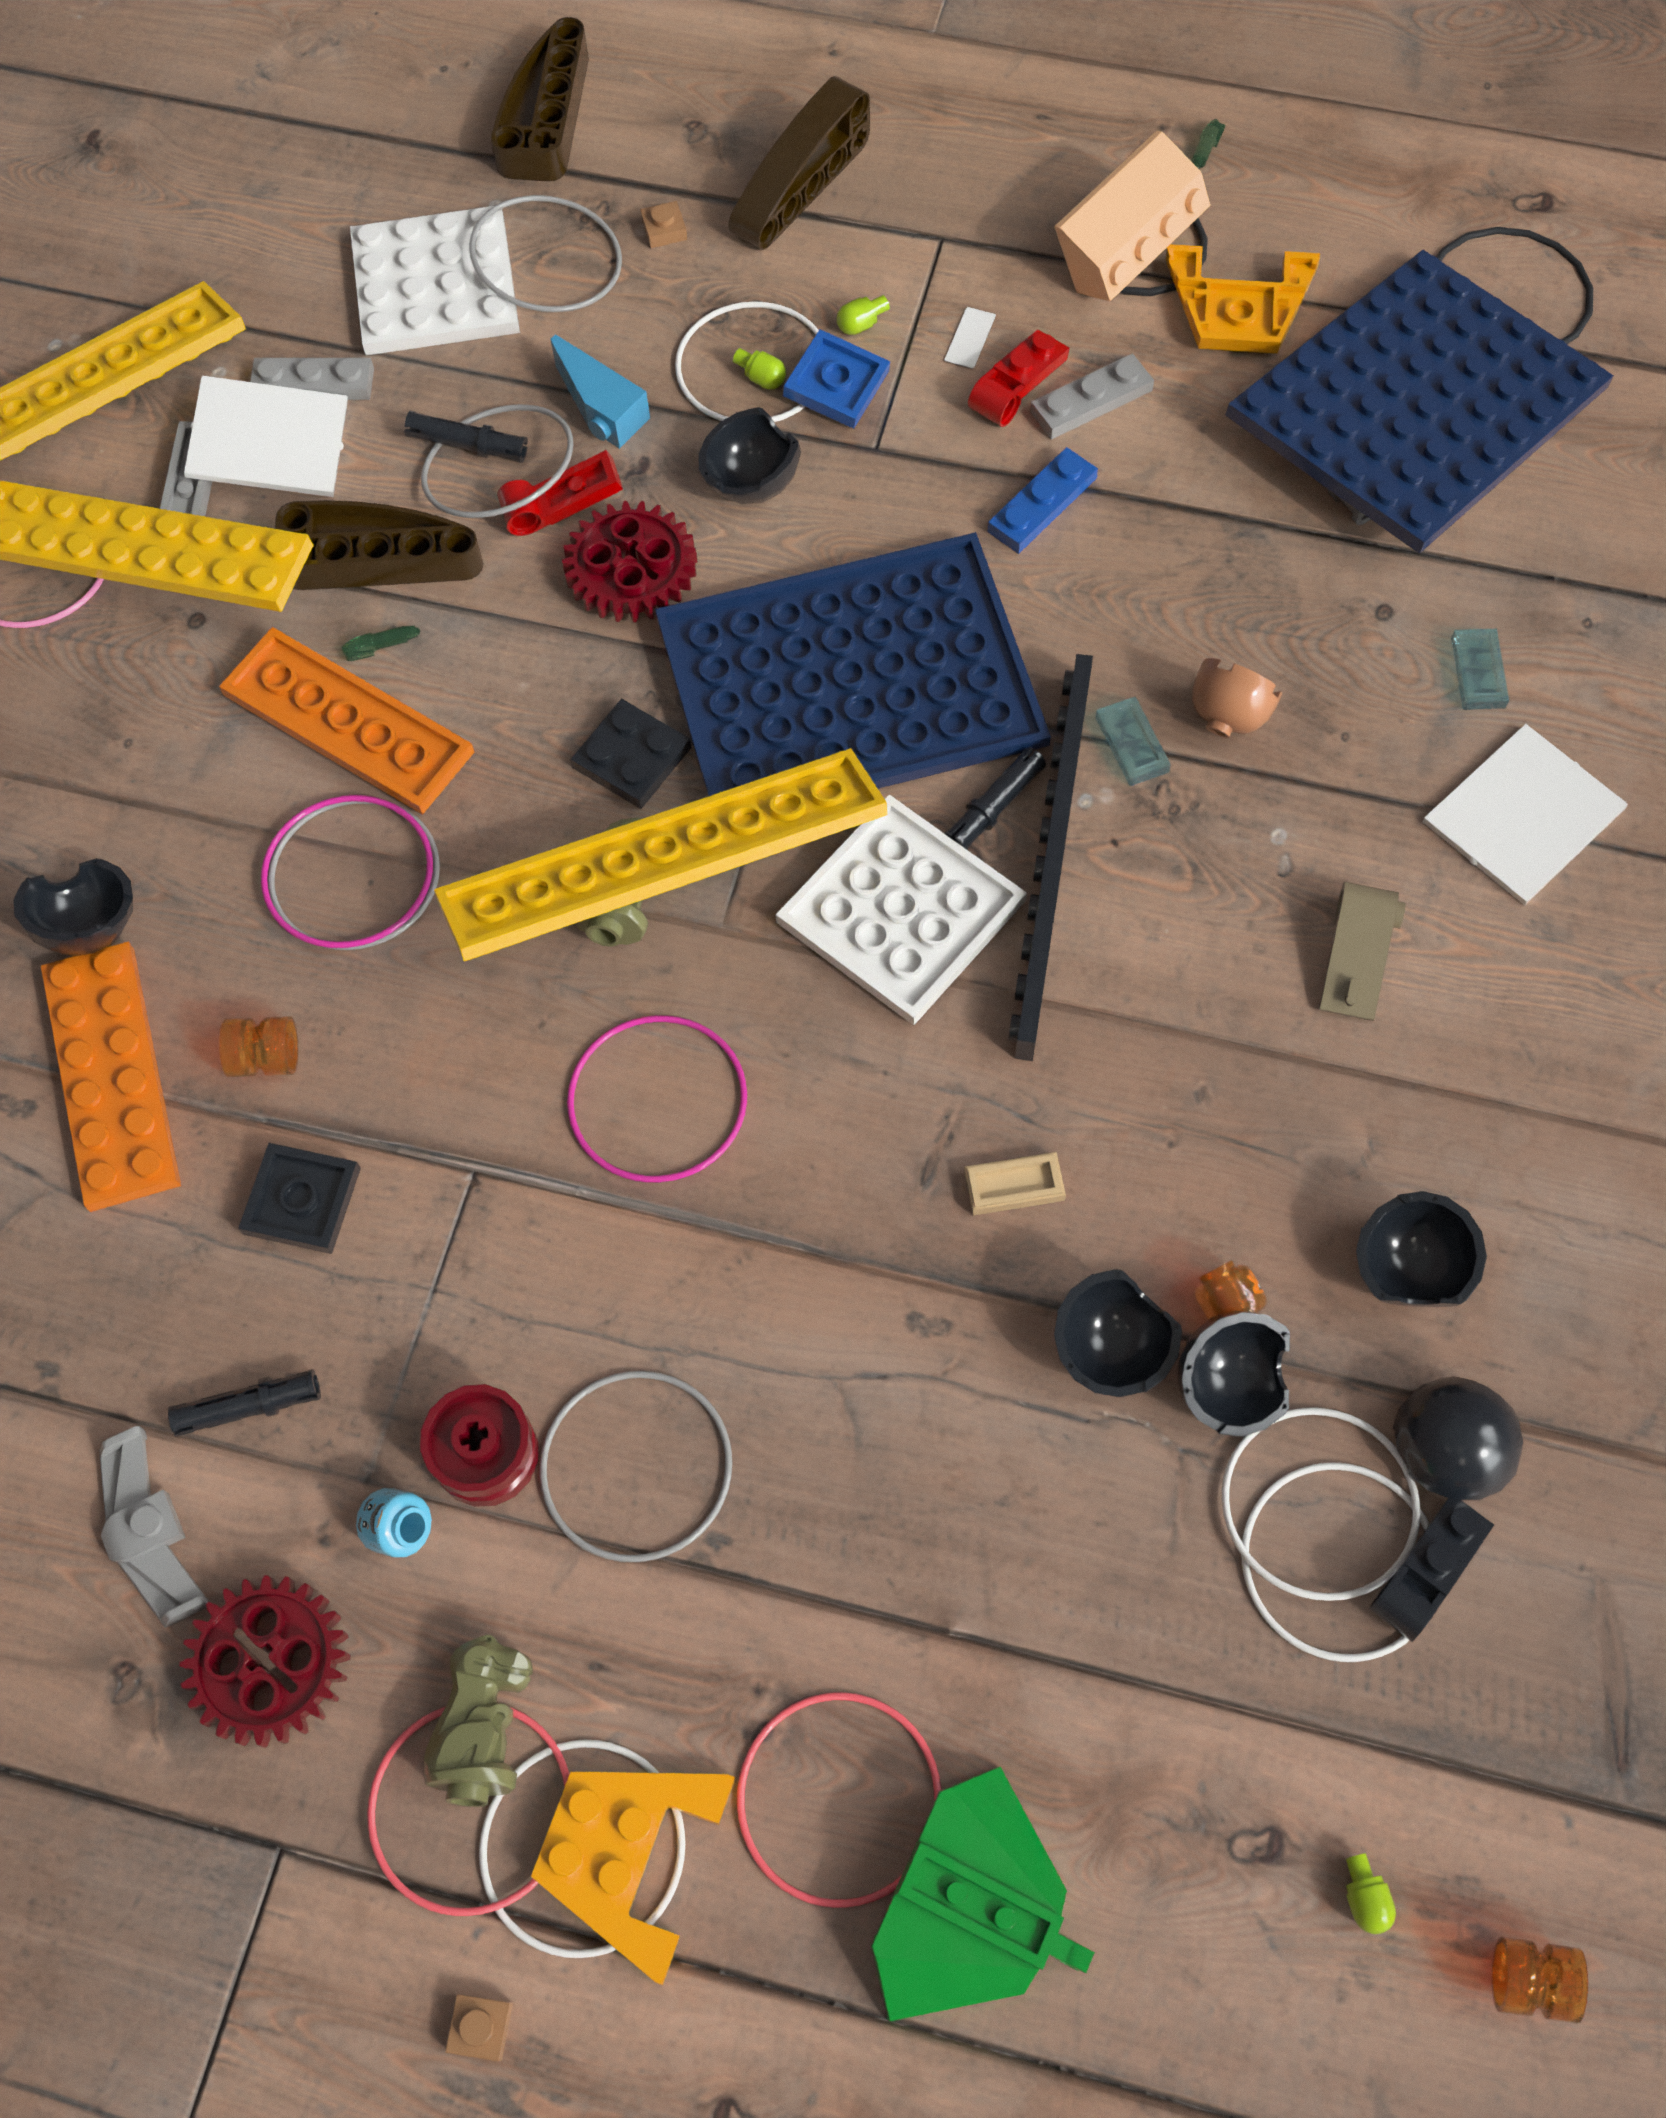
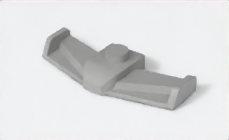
M135 1426L103 1441L99 1450L105 1524L102 1529L101 1538L109 1560L119 1564L159 1621L167 1628L206 1609L205 1604L208 1601L210 1602V1600L206 1598L169 1548L170 1545L186 1537L169 1493L161 1490L151 1495L145 1442L147 1435L142 1427Z

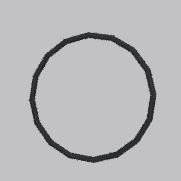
M1493 227L1468 232L1444 246L1436 256L1442 261L1447 253L1470 239L1495 234L1528 237L1554 248L1576 268L1586 289L1585 313L1575 330L1561 340L1568 344L1578 338L1593 314L1594 288L1582 263L1559 242L1531 230Z

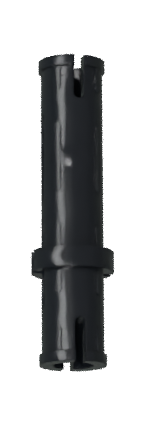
M411 410L406 416L404 427H410V429L404 430L406 437H414L475 451L479 457L488 458V455L519 463H523L528 449L527 446H523V444H528V439L525 436L521 437L495 431L491 425L484 424L483 427H477L416 413Z
M1026 747L978 799L973 798L966 805L967 810L964 815L944 834L968 850L985 830H991L998 823L996 819L1000 813L1046 767V761L1043 756L1036 750L1029 757L1033 752V748Z
M314 1369L272 1380L271 1377L259 1379L258 1384L243 1389L232 1390L189 1403L169 1406L168 1419L170 1428L174 1432V1436L179 1437L197 1430L227 1424L255 1415L265 1414L267 1417L278 1415L280 1409L320 1400L321 1390L318 1377L315 1375Z

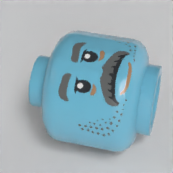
M395 1488L377 1490L362 1502L357 1513L356 1529L358 1537L366 1548L376 1553L390 1557H408L416 1553L425 1544L430 1534L432 1523L430 1508L421 1497L414 1493Z

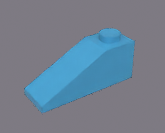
M555 334L550 340L556 368L588 428L599 440H607L620 449L650 419L647 392Z

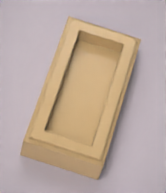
M1057 1152L964 1167L973 1216L1065 1201L1066 1194Z

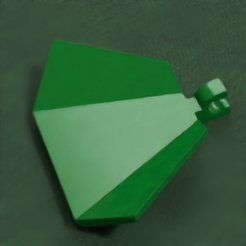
M1001 1766L939 1791L871 1944L888 2021L1023 1995L1039 1969H1044L1048 1956L1076 1971L1083 1973L1088 1971L1095 1952L1058 1933L1064 1917L1061 1915L1067 1889Z

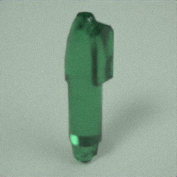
M1213 119L1205 126L1191 159V162L1199 170L1206 165L1213 147L1218 146L1226 127L1218 119Z
M415 625L400 626L373 634H363L341 646L347 661L375 656L374 652L379 649L407 643L408 640L418 637L420 629L415 627Z

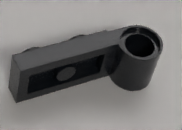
M1447 1498L1398 1570L1374 1599L1369 1610L1409 1641L1413 1642L1432 1619L1494 1527V1524L1462 1500Z

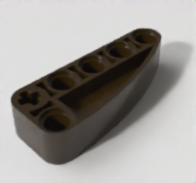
M564 17L557 20L538 39L515 72L505 92L491 134L497 171L504 178L555 181L563 177L567 171L589 62L584 25L577 18Z
M832 76L795 116L759 165L730 215L728 222L729 231L761 250L767 249L865 147L870 135L869 94L837 76Z
M293 501L281 506L275 517V529L307 534L313 543L309 556L293 587L294 590L465 581L478 576L484 565L476 534L471 528L449 519L414 509L358 501Z

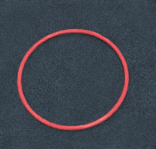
M832 1692L808 1697L790 1705L773 1717L760 1731L750 1746L742 1764L737 1788V1813L741 1833L752 1858L761 1871L774 1884L791 1896L810 1904L830 1908H848L877 1901L894 1892L901 1876L883 1889L869 1895L851 1899H827L802 1892L786 1883L774 1873L763 1860L752 1840L745 1814V1786L749 1768L755 1753L769 1732L787 1716L812 1704L832 1700H846L867 1704L897 1720L918 1743L926 1758L932 1776L934 1801L938 1792L942 1789L937 1765L931 1750L924 1738L907 1718L892 1707L874 1698L854 1693Z
M443 1707L427 1714L412 1724L397 1738L383 1757L376 1771L369 1794L367 1810L369 1839L373 1853L383 1873L392 1885L406 1898L427 1910L451 1916L481 1915L514 1903L529 1893L539 1883L532 1878L517 1892L502 1900L483 1906L459 1908L440 1905L420 1897L398 1879L386 1862L377 1837L375 1824L376 1799L382 1777L390 1760L414 1732L425 1724L441 1717L445 1709ZM510 1707L513 1710V1717L530 1726L552 1750L559 1765L565 1788L570 1773L566 1761L553 1738L534 1719Z

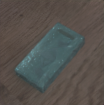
M1497 628L1454 630L1451 641L1463 710L1506 709L1509 695Z
M1136 696L1096 710L1095 719L1129 786L1170 772L1171 764Z

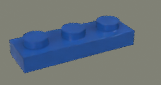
M1066 447L988 522L987 532L1019 554L1097 479L1098 468Z

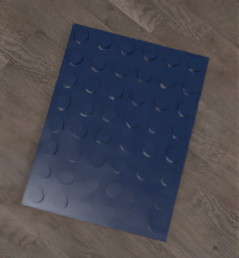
M1421 250L1228 404L1225 416L1420 554L1609 387L1614 375L1535 324L1531 319L1526 318L1503 303L1499 298L1491 295L1473 283L1469 278L1440 261L1437 257L1425 250Z
M976 532L655 609L657 622L708 796L850 748L879 789L1020 754L1026 747L1036 750L1050 746L1051 736Z

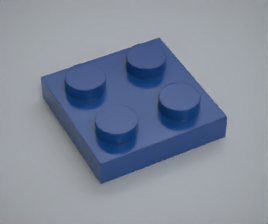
M819 329L785 383L783 396L854 429L887 376L890 361Z

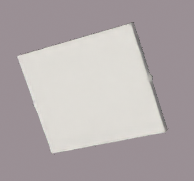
M202 376L194 422L190 425L192 433L184 471L185 478L334 497L340 450L344 447L342 436L348 396Z
M1525 724L1425 816L1422 822L1466 857L1472 865L1477 866L1519 902L1526 905L1623 812L1628 804L1580 767L1577 762L1571 760Z

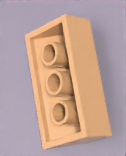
M1162 131L1153 133L1054 226L1077 293L1111 301L1210 206L1201 171Z

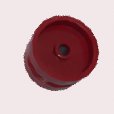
M487 1384L464 1385L445 1394L429 1410L421 1428L420 1452L428 1471L455 1500L474 1507L496 1506L516 1497L531 1481L538 1464L539 1441L521 1405L506 1391ZM480 1444L481 1449L475 1451L477 1445Z

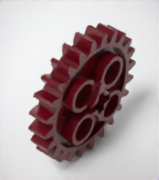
M624 501L622 510L616 511L611 504H607L606 515L602 516L599 512L593 510L592 523L580 520L579 527L581 533H569L571 544L564 545L565 559L562 560L567 586L572 588L576 601L583 599L586 611L597 606L599 618L602 619L610 611L614 612L616 622H620L624 613H630L633 623L637 622L640 612H645L650 620L654 619V608L668 606L669 599L678 603L682 602L681 590L690 591V578L697 575L695 563L698 561L693 535L687 534L685 522L676 524L674 512H670L662 517L661 505L658 504L650 512L646 511L644 501H641L636 509H630L628 501Z
M264 1575L260 1590H257L251 1581L244 1579L242 1581V1595L237 1596L228 1588L223 1589V1597L226 1604L220 1608L208 1601L205 1605L212 1616L208 1622L197 1619L193 1620L192 1624L201 1632L199 1639L184 1640L183 1644L194 1650L195 1653L194 1657L180 1661L179 1666L192 1671L194 1676L182 1682L181 1688L187 1691H198V1694L187 1705L195 1711L207 1708L199 1722L206 1727H211L219 1722L216 1736L226 1740L235 1731V1743L246 1746L254 1733L256 1745L267 1748L271 1733H274L279 1742L286 1744L289 1743V1727L293 1726L299 1732L307 1734L309 1732L306 1721L307 1716L311 1714L321 1720L326 1718L323 1709L319 1705L323 1699L338 1702L339 1697L329 1688L332 1682L347 1681L348 1677L336 1670V1664L350 1660L351 1655L337 1649L336 1646L347 1640L349 1636L343 1630H332L342 1617L335 1610L323 1614L330 1601L322 1594L311 1600L314 1589L308 1584L304 1583L295 1592V1581L285 1576L277 1589L274 1579L269 1575ZM275 1612L277 1615L275 1628L269 1634L259 1636L257 1631L258 1622L265 1614ZM237 1629H242L257 1647L269 1653L270 1661L297 1685V1690L294 1693H290L274 1674L263 1669L262 1662L235 1638L234 1633ZM310 1646L312 1651L311 1661L302 1670L294 1671L291 1665L292 1656L299 1648ZM237 1650L239 1653L238 1666L230 1674L222 1676L220 1673L221 1660L227 1653ZM272 1685L274 1690L273 1701L264 1710L257 1711L254 1707L256 1693L263 1686Z

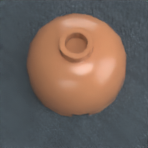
M1205 658L1195 677L1192 688L1194 707L1199 716L1208 721L1205 728L1215 735L1229 738L1232 732L1247 734L1256 731L1264 725L1272 716L1282 696L1281 691L1273 693L1276 685L1262 675L1234 663L1231 670L1218 668L1221 662L1220 659Z

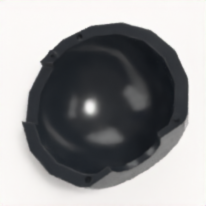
M756 407L736 412L719 422L706 436L699 452V471L706 483L720 497L740 504L763 503L780 494L794 478L801 456V448L798 440L790 433L785 436L771 416L763 408Z
M98 858L79 863L77 874L65 882H51L44 875L33 878L27 877L21 883L13 899L14 915L34 943L64 955L80 956L92 954L108 947L121 935L133 912L131 880L120 867Z
M1425 1191L1399 1194L1378 1207L1364 1227H1361L1356 1248L1360 1275L1372 1294L1384 1303L1403 1306L1451 1307L1462 1304L1468 1300L1482 1281L1487 1259L1483 1233L1469 1211L1447 1196Z
M1113 1269L1091 1274L1069 1291L1058 1309L1054 1337L1060 1361L1076 1382L1095 1394L1124 1397L1147 1392L1167 1377L1179 1357L1182 1328L1167 1311L1161 1309L1145 1295L1137 1283L1123 1270Z
M1237 1310L1213 1316L1187 1339L1178 1363L1177 1372L1182 1398L1197 1420L1214 1429L1219 1434L1246 1436L1266 1430L1284 1416L1289 1409V1389L1283 1380L1281 1362L1284 1352L1290 1351V1331L1286 1326L1268 1315Z
M1455 1376L1443 1377L1421 1385L1398 1408L1392 1428L1395 1431L1397 1451L1407 1466L1409 1475L1428 1491L1452 1500H1481L1502 1491L1516 1475L1523 1447L1520 1423L1514 1409L1489 1387L1470 1379Z

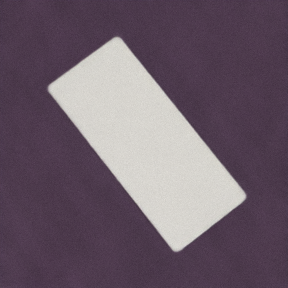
M967 307L944 360L974 368L996 314Z

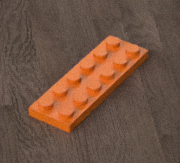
M274 627L264 635L219 686L223 696L422 815L475 753L473 745L469 741Z
M128 941L103 948L92 954L73 956L41 965L84 1206L89 1212L180 1187L181 1181L134 948Z

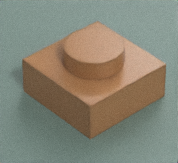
M677 201L640 209L642 224L650 248L688 240L686 226Z
M457 1994L445 2053L498 2062L502 2061L513 2003Z

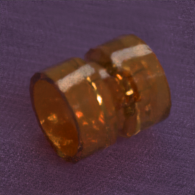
M290 1016L263 1017L260 1024H257L253 1018L224 1019L219 1036V1054L224 1074L227 1077L256 1076L259 1069H262L266 1076L294 1075L298 1064L299 1047L297 1029L293 1018Z
M1500 1937L1495 1945L1492 1962V1994L1495 2008L1501 2013L1527 2017L1533 2016L1535 2011L1540 2009L1542 2015L1547 2020L1574 2024L1581 2023L1588 1998V1971L1583 1951L1577 1947L1550 1943L1545 1945L1542 1951H1539L1533 1941Z

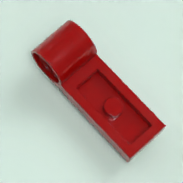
M1037 329L976 382L969 395L968 407L1001 427L1007 426L1016 415L1021 399L1067 361L1070 347L1059 342L1053 336Z
M604 450L566 469L557 482L540 497L518 509L503 514L507 530L516 536L530 535L622 491L623 487L612 456L607 450ZM552 477L534 486L525 480H512L505 483L497 492L500 507L511 505L528 497L546 484Z

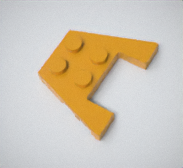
M1170 244L1166 250L1165 260L1198 349L1278 354L1317 271L1320 253L1285 251L1282 261L1281 283L1203 278L1201 276L1202 246Z
M570 1772L531 1877L650 1979L663 1986L680 1935L630 1917L629 1913L666 1810L673 1808L719 1825L735 1777L729 1774Z

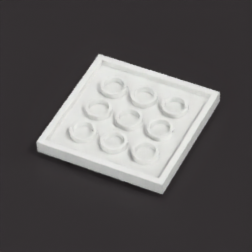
M494 206L350 227L362 345L365 355L520 333L516 305L498 296L486 286L476 273L470 258L469 242L473 228L481 216ZM501 209L491 215L478 231L475 253L478 264L485 276L497 288L515 298L504 215Z
M888 795L885 799L887 802V815L861 824L776 914V923L912 1025H915L1026 902L1027 893L894 797Z

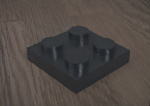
M621 698L570 760L573 769L642 809L692 747L690 738Z
M268 1143L238 1229L243 1235L332 1254L361 1167L357 1161Z

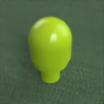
M884 295L871 301L868 297L856 298L844 304L838 310L836 317L837 325L847 335L859 334L877 323V315L890 309L889 302Z
M739 348L734 354L733 363L745 369V376L751 382L771 390L780 387L785 381L786 368L781 360L765 351L760 352L756 350L751 354Z
M1366 1853L1347 1858L1346 1862L1353 1883L1346 1885L1348 1891L1346 1897L1356 1924L1363 1931L1370 1934H1382L1388 1931L1396 1918V1908L1388 1884L1384 1883L1382 1876H1373Z

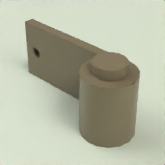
M1349 882L1343 883L1335 913L1334 925H1336L1319 1010L1374 1021L1393 928L1400 929L1405 913L1406 903L1398 901L1399 892Z

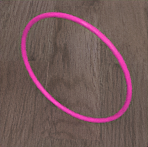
M346 795L333 797L315 803L297 813L283 825L272 839L261 868L263 898L269 912L277 923L288 933L304 942L326 948L362 946L393 933L418 910L428 892L432 879V850L420 824L399 806L371 796ZM355 801L378 804L404 817L415 828L421 838L427 864L425 880L417 899L397 922L383 931L366 938L336 942L307 936L291 927L279 915L272 903L268 890V868L278 842L297 821L325 806Z
M667 1015L646 1016L615 1026L602 1034L584 1052L573 1071L569 1083L567 1096L568 1117L580 1146L604 1169L634 1181L650 1183L674 1181L703 1170L728 1149L737 1136L745 1116L747 1085L743 1069L735 1053L712 1030L697 1022L681 1017ZM669 1022L685 1025L706 1034L726 1052L734 1065L740 1084L739 1112L727 1139L710 1157L684 1171L668 1175L647 1176L634 1174L619 1169L603 1160L585 1141L578 1127L574 1111L576 1083L584 1064L591 1054L613 1035L640 1024Z

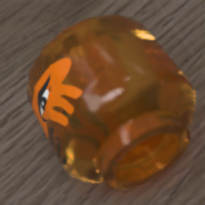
M1231 1260L1198 1277L1201 1285L1195 1291V1298L1207 1320L1213 1316L1233 1310L1259 1313L1267 1305V1297L1251 1268L1247 1265L1235 1266Z

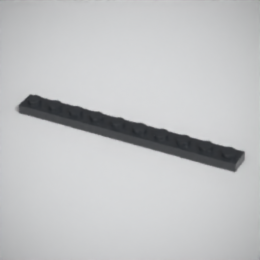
M1076 654L1074 671L1065 669L1062 695L1070 696L1068 706L1059 707L1056 731L1064 732L1063 743L1054 742L1050 767L1059 769L1057 780L1048 779L1045 805L1053 806L1051 818L1042 817L1039 843L1047 844L1045 856H1036L1033 876L1034 882H1041L1039 895H1030L1027 914L1028 921H1035L1034 934H1024L1021 960L1029 961L1028 973H1018L1014 999L1023 1001L1021 1015L1012 1014L1008 1041L1017 1042L1015 1059L1033 1061L1093 662V656Z

